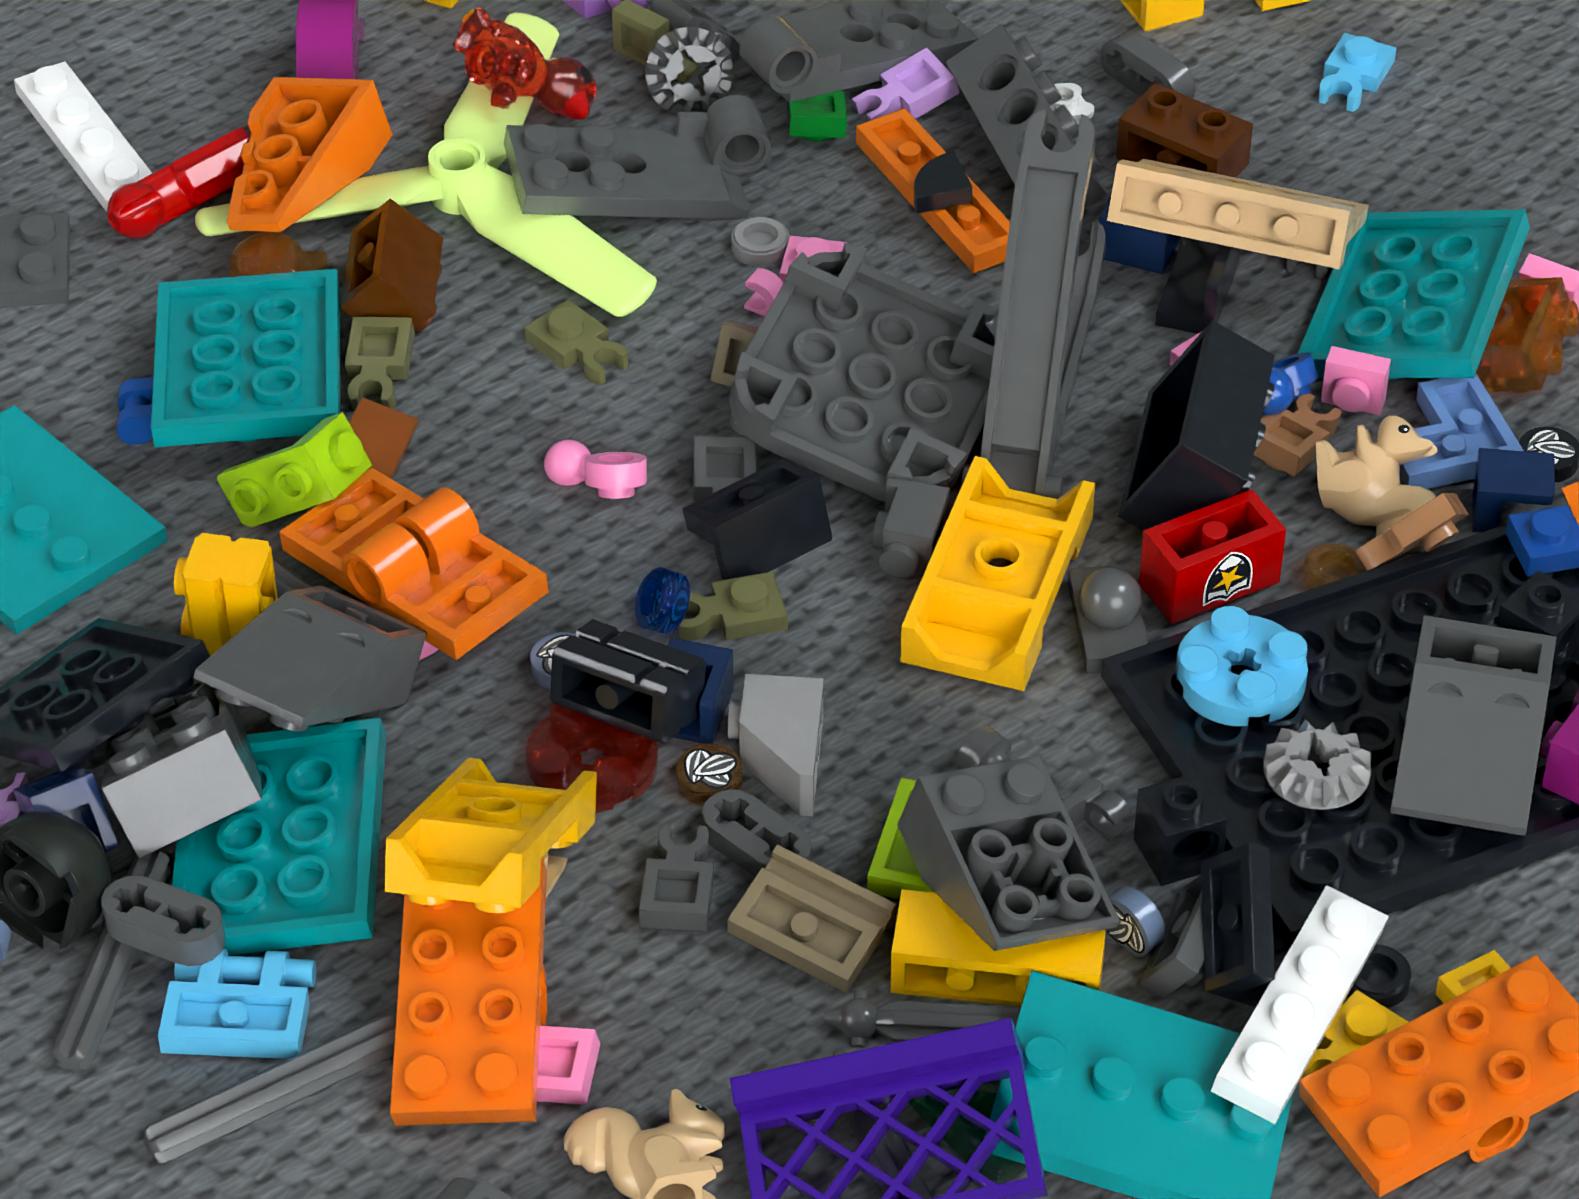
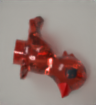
M482 8L472 9L463 17L453 46L456 50L466 55L465 70L469 79L473 83L483 85L492 91L491 106L508 109L512 103H515L517 97L532 96L538 100L541 106L557 116L584 120L589 115L590 107L596 95V82L593 74L579 60L570 57L544 59L536 43L523 31L502 20L494 19L492 21L487 12Z

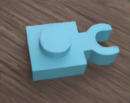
M1344 33L1325 62L1324 78L1320 82L1318 101L1325 104L1331 95L1344 94L1348 96L1346 110L1353 112L1358 109L1361 104L1362 89L1372 92L1377 91L1395 62L1397 47L1376 42L1368 37Z

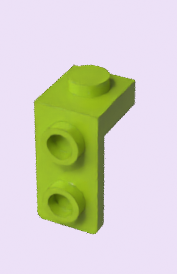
M343 412L324 418L290 447L225 469L217 476V481L243 525L254 527L335 499L373 465Z

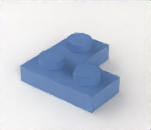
M1475 374L1474 378H1439L1418 383L1416 402L1430 425L1415 428L1421 438L1431 440L1437 447L1438 452L1433 456L1400 465L1401 485L1422 486L1430 489L1472 480L1475 475L1479 448L1524 451L1477 374Z

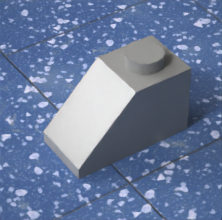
M745 674L742 700H730L728 739H739L740 763L797 814L800 816H813L824 720V678Z

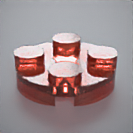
M553 704L550 708V716L539 722L528 739L526 746L527 772L537 787L566 790L583 771L597 772L595 813L612 810L613 804L624 802L632 797V800H635L648 790L658 770V746L654 740ZM590 749L601 750L602 754L607 758H597L593 765L582 763V754L580 753L587 752Z

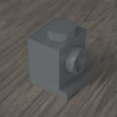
M888 477L885 488V511H879L873 534V547L882 549L879 559L882 571L895 578L923 577L949 517L950 488Z

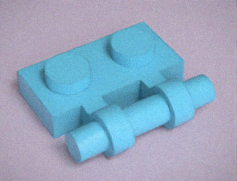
M223 949L215 959L202 965L186 966L175 963L174 974L176 981H169L158 1032L161 1053L290 1059L302 1052L310 1007L308 987L315 986L316 960L290 959L289 952L266 951L265 957L228 956L227 949Z

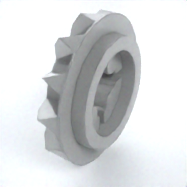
M1305 720L1298 731L1281 728L1276 741L1272 744H1267L1264 758V774L1271 788L1290 803L1309 809L1325 810L1339 808L1355 801L1366 790L1371 777V752L1360 748L1357 733L1340 735L1333 722L1324 730L1314 729ZM1309 754L1319 755L1323 763H1329L1326 776H1323L1321 769L1317 768L1313 761L1308 760Z

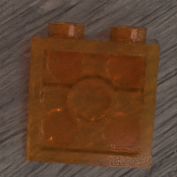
M1562 277L1510 280L1476 371L1487 392L1513 391L1515 393L1538 391L1542 389L1547 375H1558L1563 364L1562 341L1564 337H1575L1579 330V310L1577 304L1569 300Z

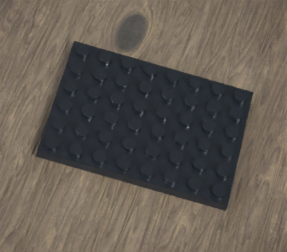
M1507 524L1439 546L1430 552L1424 551L1246 611L1248 615L1271 620L1289 631L1298 633L1307 642L1306 659L1308 673L1305 693L1299 705L1282 719L1269 723L1270 714L1262 717H1249L1248 726H1229L1209 720L1194 711L1183 698V686L1176 678L1178 648L1182 639L1190 630L1102 660V679L1171 779L1200 771L1228 818L1225 851L1248 842L1269 848L1272 922L1274 929L1288 949L1291 948L1326 885L1387 915L1579 846V804L1541 787L1547 759L1540 756V749L1526 836L1390 813L1423 616L1497 627L1500 605L1531 577H1527L1505 534ZM1579 568L1545 573L1547 576L1579 593ZM1579 659L1549 687L1540 748L1553 722L1558 720L1564 723L1570 716L1573 700L1579 690ZM1245 665L1231 666V672L1238 675L1244 670L1255 671ZM1306 720L1314 729L1324 730L1333 722L1340 735L1357 733L1360 748L1371 752V777L1364 793L1350 804L1325 810L1304 808L1290 803L1279 796L1266 780L1264 758L1267 744H1272L1276 741L1281 728L1298 731ZM1309 754L1308 760L1313 761L1317 768L1321 769L1323 776H1326L1329 763H1323L1319 755Z

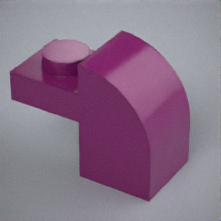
M299 0L296 25V78L359 79L358 40H364V18H358V0Z

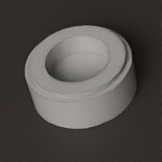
M754 217L744 220L732 231V253L737 260L749 266L766 267L775 265L784 258L790 237L789 231L781 222L767 217Z

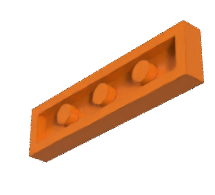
M906 108L856 126V144L914 207V183L918 172L930 160L946 152ZM968 177L972 185V203L919 214L974 274L1005 262L1010 221Z

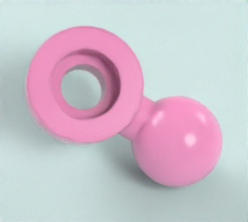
M562 440L550 447L544 459L545 473L551 481L566 486L576 485L585 481L587 486L598 488V496L602 498L619 499L632 497L635 495V487L647 483V457L639 453L604 452L591 455L590 451L582 443L575 440Z

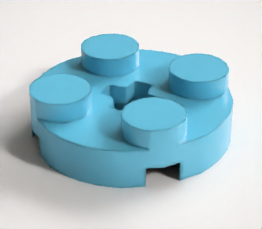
M1224 606L1218 608L1212 613L1211 620L1202 622L1192 628L1179 645L1176 678L1183 686V698L1194 711L1203 717L1224 725L1248 726L1249 717H1262L1270 714L1269 723L1282 719L1299 705L1305 693L1308 673L1306 659L1307 642L1298 633L1289 631L1271 620L1248 615L1246 611L1239 607ZM1245 665L1255 671L1244 670L1238 675L1231 672V666Z

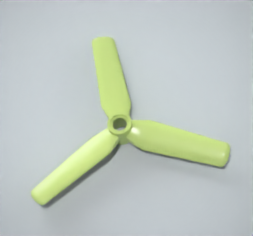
M514 12L506 17L445 122L444 140L438 142L430 149L428 166L357 178L295 222L300 223L375 211L390 198L400 206L432 201L436 208L445 213L463 215L476 232L614 316L624 317L638 309L652 295L657 283L656 277L572 215L522 214L513 177L497 169L507 158L504 147L507 125L523 126L559 37L558 30L552 24L537 16L526 13ZM230 203L200 209L195 215V225L199 232L205 236H217L243 231L229 229L226 220Z

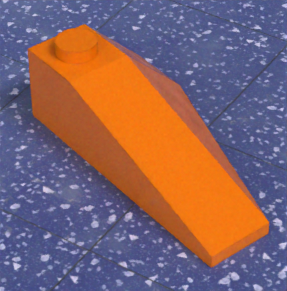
M274 77L249 114L248 126L251 134L249 142L243 143L241 157L244 167L242 175L235 179L226 220L229 229L282 232L371 169L393 135L373 80Z

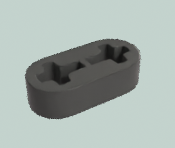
M1133 30L1125 31L1102 46L1100 55L1105 72L1139 96H1142L1154 83H1157L1188 97H1194L1195 83L1186 65L1140 33Z
M729 789L717 792L704 803L702 826H706L709 831V844L756 877L761 868L765 869L771 860L770 849L773 851L776 845L793 851V853L812 862V844L807 833L755 796L743 790ZM740 816L743 817L744 826L733 820H736ZM724 817L730 820V822L722 825L720 818Z
M139 875L125 876L115 880L105 888L101 896L105 928L110 937L120 943L186 966L202 965L212 961L222 952L225 946L221 911L215 903L207 898Z

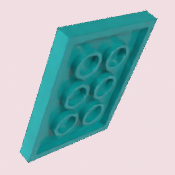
M1526 209L1367 212L1366 222L1346 245L1343 265L1340 269L1333 268L1298 354L1311 353L1319 378H1324L1325 363L1331 346L1391 359L1389 380L1400 378H1474L1530 229Z
M337 269L158 283L151 417L154 447L229 441L254 442L266 438L304 436L324 418L341 412L340 287Z
M13 405L0 413V621L17 635L162 545L168 539L164 525L17 406Z
M381 718L310 726L306 731L287 729L248 734L247 738L261 778L262 800L177 840L172 886L207 898L218 906L222 914L225 933V946L223 949H227L228 956L373 938L387 737Z
M1031 971L1015 1029L1023 1048L1026 1064L1025 1075L1043 1170L1138 1199L1271 1198L1293 1093L1276 1124H1273L1211 1092L1218 1072L1241 1033ZM1010 1078L1000 1080L990 1115V1120L995 1123L1013 1099ZM1016 1118L1008 1131L1020 1138ZM1002 1141L999 1142L992 1152L993 1155L1025 1164L1024 1155Z

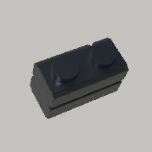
M592 619L579 628L575 636L570 635L555 646L552 654L550 700L558 706L665 744L680 732L681 726L686 727L700 716L699 705L705 686L706 662L704 658L625 630L620 632L614 626Z

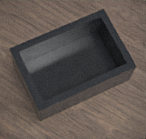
M1213 320L1206 326L1148 392L1118 514L1119 518L1141 530H1146L1250 489L1257 473V468L1252 465L1253 455L1260 445L1266 430V426L1261 423L1262 413L1269 403L1275 385L1270 382L1275 355Z

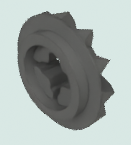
M698 27L674 29L663 35L654 44L648 55L645 77L649 92L659 106L672 114L693 112V110L697 109L707 112L708 108L715 101L728 96L731 83L736 77L731 60L732 53L716 34ZM681 51H683L685 56L689 57L692 63H711L705 67V71L698 75L700 81L698 86L701 93L690 82L670 83V81L678 78V74L684 71L682 62L684 58Z

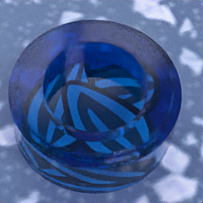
M658 567L645 576L639 586L635 599V615L638 624L642 628L661 634H670L681 624L690 600V585L684 574Z

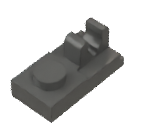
M1201 875L1183 888L1166 924L1164 940L1156 946L1139 985L1150 994L1165 998L1183 984L1189 988L1193 987L1205 975Z

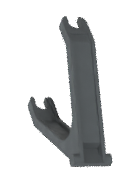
M1043 109L1034 113L1026 126L1016 178L980 457L986 458L1009 489L1059 499L1063 492L1064 477L1051 474L1098 296L1106 252V234L1100 222L1096 223L1093 221L1090 246L1083 255L1078 256L1084 205L1096 144L1093 122L1088 116L1081 114L1076 144L1067 151L1055 152L1049 150L1042 141L1048 119L1047 109ZM965 463L962 474L961 487L971 466V463Z

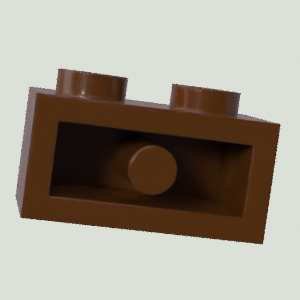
M1154 83L1119 118L1116 159L1133 162L1147 159L1236 178L1249 165L1253 123L1183 95L1176 90Z
M390 198L351 231L340 308L352 317L412 318L415 332L425 329L432 321L437 310L435 297L438 278L442 271L440 260L443 237Z

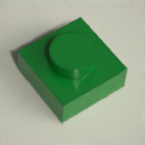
M844 91L830 92L793 102L787 101L789 136H801L806 140L816 142L825 141L830 137L846 138L847 111Z

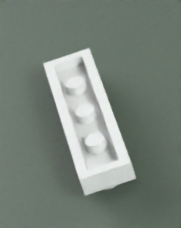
M65 61L53 66L42 67L36 72L14 79L17 95L106 212L108 201L118 187L137 182L152 174Z
M1326 885L1278 968L1275 980L1270 982L1218 1072L1211 1092L1276 1124L1381 936L1389 916Z

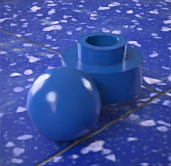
M1299 353L1273 362L1270 382L1275 385V388L1262 415L1280 414L1290 406L1291 402L1296 401L1301 395L1312 392L1309 384L1318 379L1319 374L1311 353Z

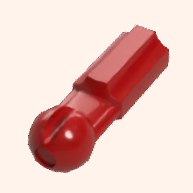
M241 126L137 182L118 187L112 193L107 207V217L112 228L119 235L130 239L145 238L155 233L160 226L233 189L235 179L242 175L244 163L241 151L243 143L249 142L250 133Z

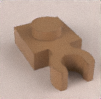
M1309 393L1301 395L1296 401L1293 413L1286 409L1280 414L1265 415L1261 419V423L1266 426V430L1260 445L1254 452V456L1263 460L1269 467L1278 471H1284L1295 477L1316 459V441L1325 440L1328 442V438L1336 432L1342 410L1335 407L1327 414L1313 412L1311 409L1315 396Z
M1442 493L1390 526V530L1367 542L1355 552L1367 570L1394 562L1404 553L1421 545L1426 552H1430L1455 537L1459 533L1455 523L1469 514L1456 493Z

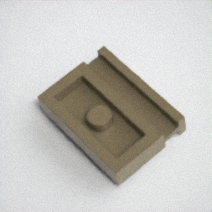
M776 845L772 851L771 860L765 869L761 868L727 919L728 933L848 993L880 943L882 933L888 924L891 925L896 918V903Z

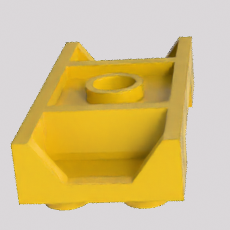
M975 456L901 626L900 662L1025 691L1042 648L1043 628L1070 560H1077L1092 522L1095 483L1083 480L1059 499H1053L1009 489L986 458ZM994 558H1004L1013 562L1012 565L1006 567H995L988 563Z
M467 758L386 838L385 892L408 894V900L422 905H438L449 900L475 902V907L478 910L488 913H506L516 908H521L540 886L541 858L550 848H565L573 843H578L595 823L597 772L583 771L566 790L496 782L482 759Z

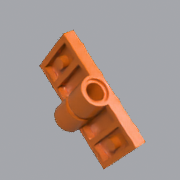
M373 467L362 474L335 499L315 506L279 531L283 551L374 609L426 631L425 641L455 660H458L549 593L547 574L481 534L472 509L455 491L442 487L423 499Z
M541 858L540 886L521 908H516L510 912L488 913L478 910L475 907V902L449 900L438 905L416 904L408 900V894H404L390 1115L395 1126L536 1121L540 1026H546L548 1010L547 981L543 964L547 869L544 858Z
M1535 955L1299 1080V1096L1380 1198L1463 1152H1466L1473 1161L1481 1162L1514 1147L1527 1131L1530 1116L1579 1091V1004L1541 959Z

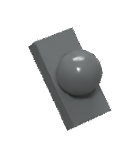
M1131 564L1068 569V587L1086 674L1102 672V660L1104 658L1149 644L1141 611V588L1133 575Z

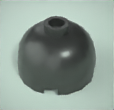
M49 811L28 812L0 825V919L8 925L11 931L42 949L44 936L60 944V949L69 946L85 934L102 913L101 896L105 888L111 884V873L104 847L100 839L91 830L61 813Z

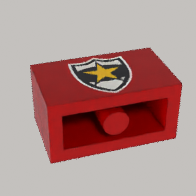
M1251 489L1143 530L1139 585L1171 625L1280 583L1286 528L1254 490Z

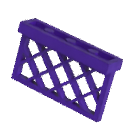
M1012 1019L998 1020L730 1078L733 1104L740 1118L751 1198L779 1199L787 1187L791 1186L809 1199H839L856 1174L861 1171L887 1188L881 1199H899L900 1197L903 1199H925L907 1187L929 1156L959 1174L944 1196L930 1199H1035L1048 1196L1026 1081V1064L1022 1043ZM1010 1078L1013 1099L996 1123L967 1105L981 1084ZM959 1089L955 1096H952L946 1092L950 1090ZM929 1095L947 1107L924 1138L896 1119L912 1098ZM889 1104L884 1112L875 1107ZM859 1110L875 1120L876 1123L853 1153L826 1134L842 1113ZM959 1115L988 1132L967 1164L937 1146ZM1016 1118L1020 1138L1008 1131ZM818 1119L814 1126H811L810 1124L805 1122L809 1120ZM790 1125L806 1137L786 1165L781 1167L763 1155L759 1131ZM888 1130H891L917 1147L895 1179L867 1162V1159ZM1002 1141L1024 1155L1028 1178L996 1184L980 1174L979 1170L999 1142ZM818 1145H821L847 1162L824 1194L796 1176ZM765 1170L776 1176L769 1188L767 1186ZM971 1182L980 1187L965 1191Z

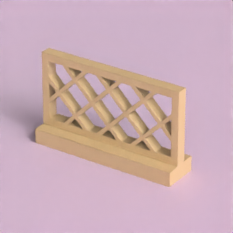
M1122 159L1116 165L1107 221L1340 269L1343 265L1346 245L1366 222L1369 205L1142 159L1139 162Z

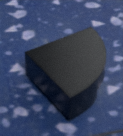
M954 151L935 157L918 172L914 183V207L916 213L972 203V185Z

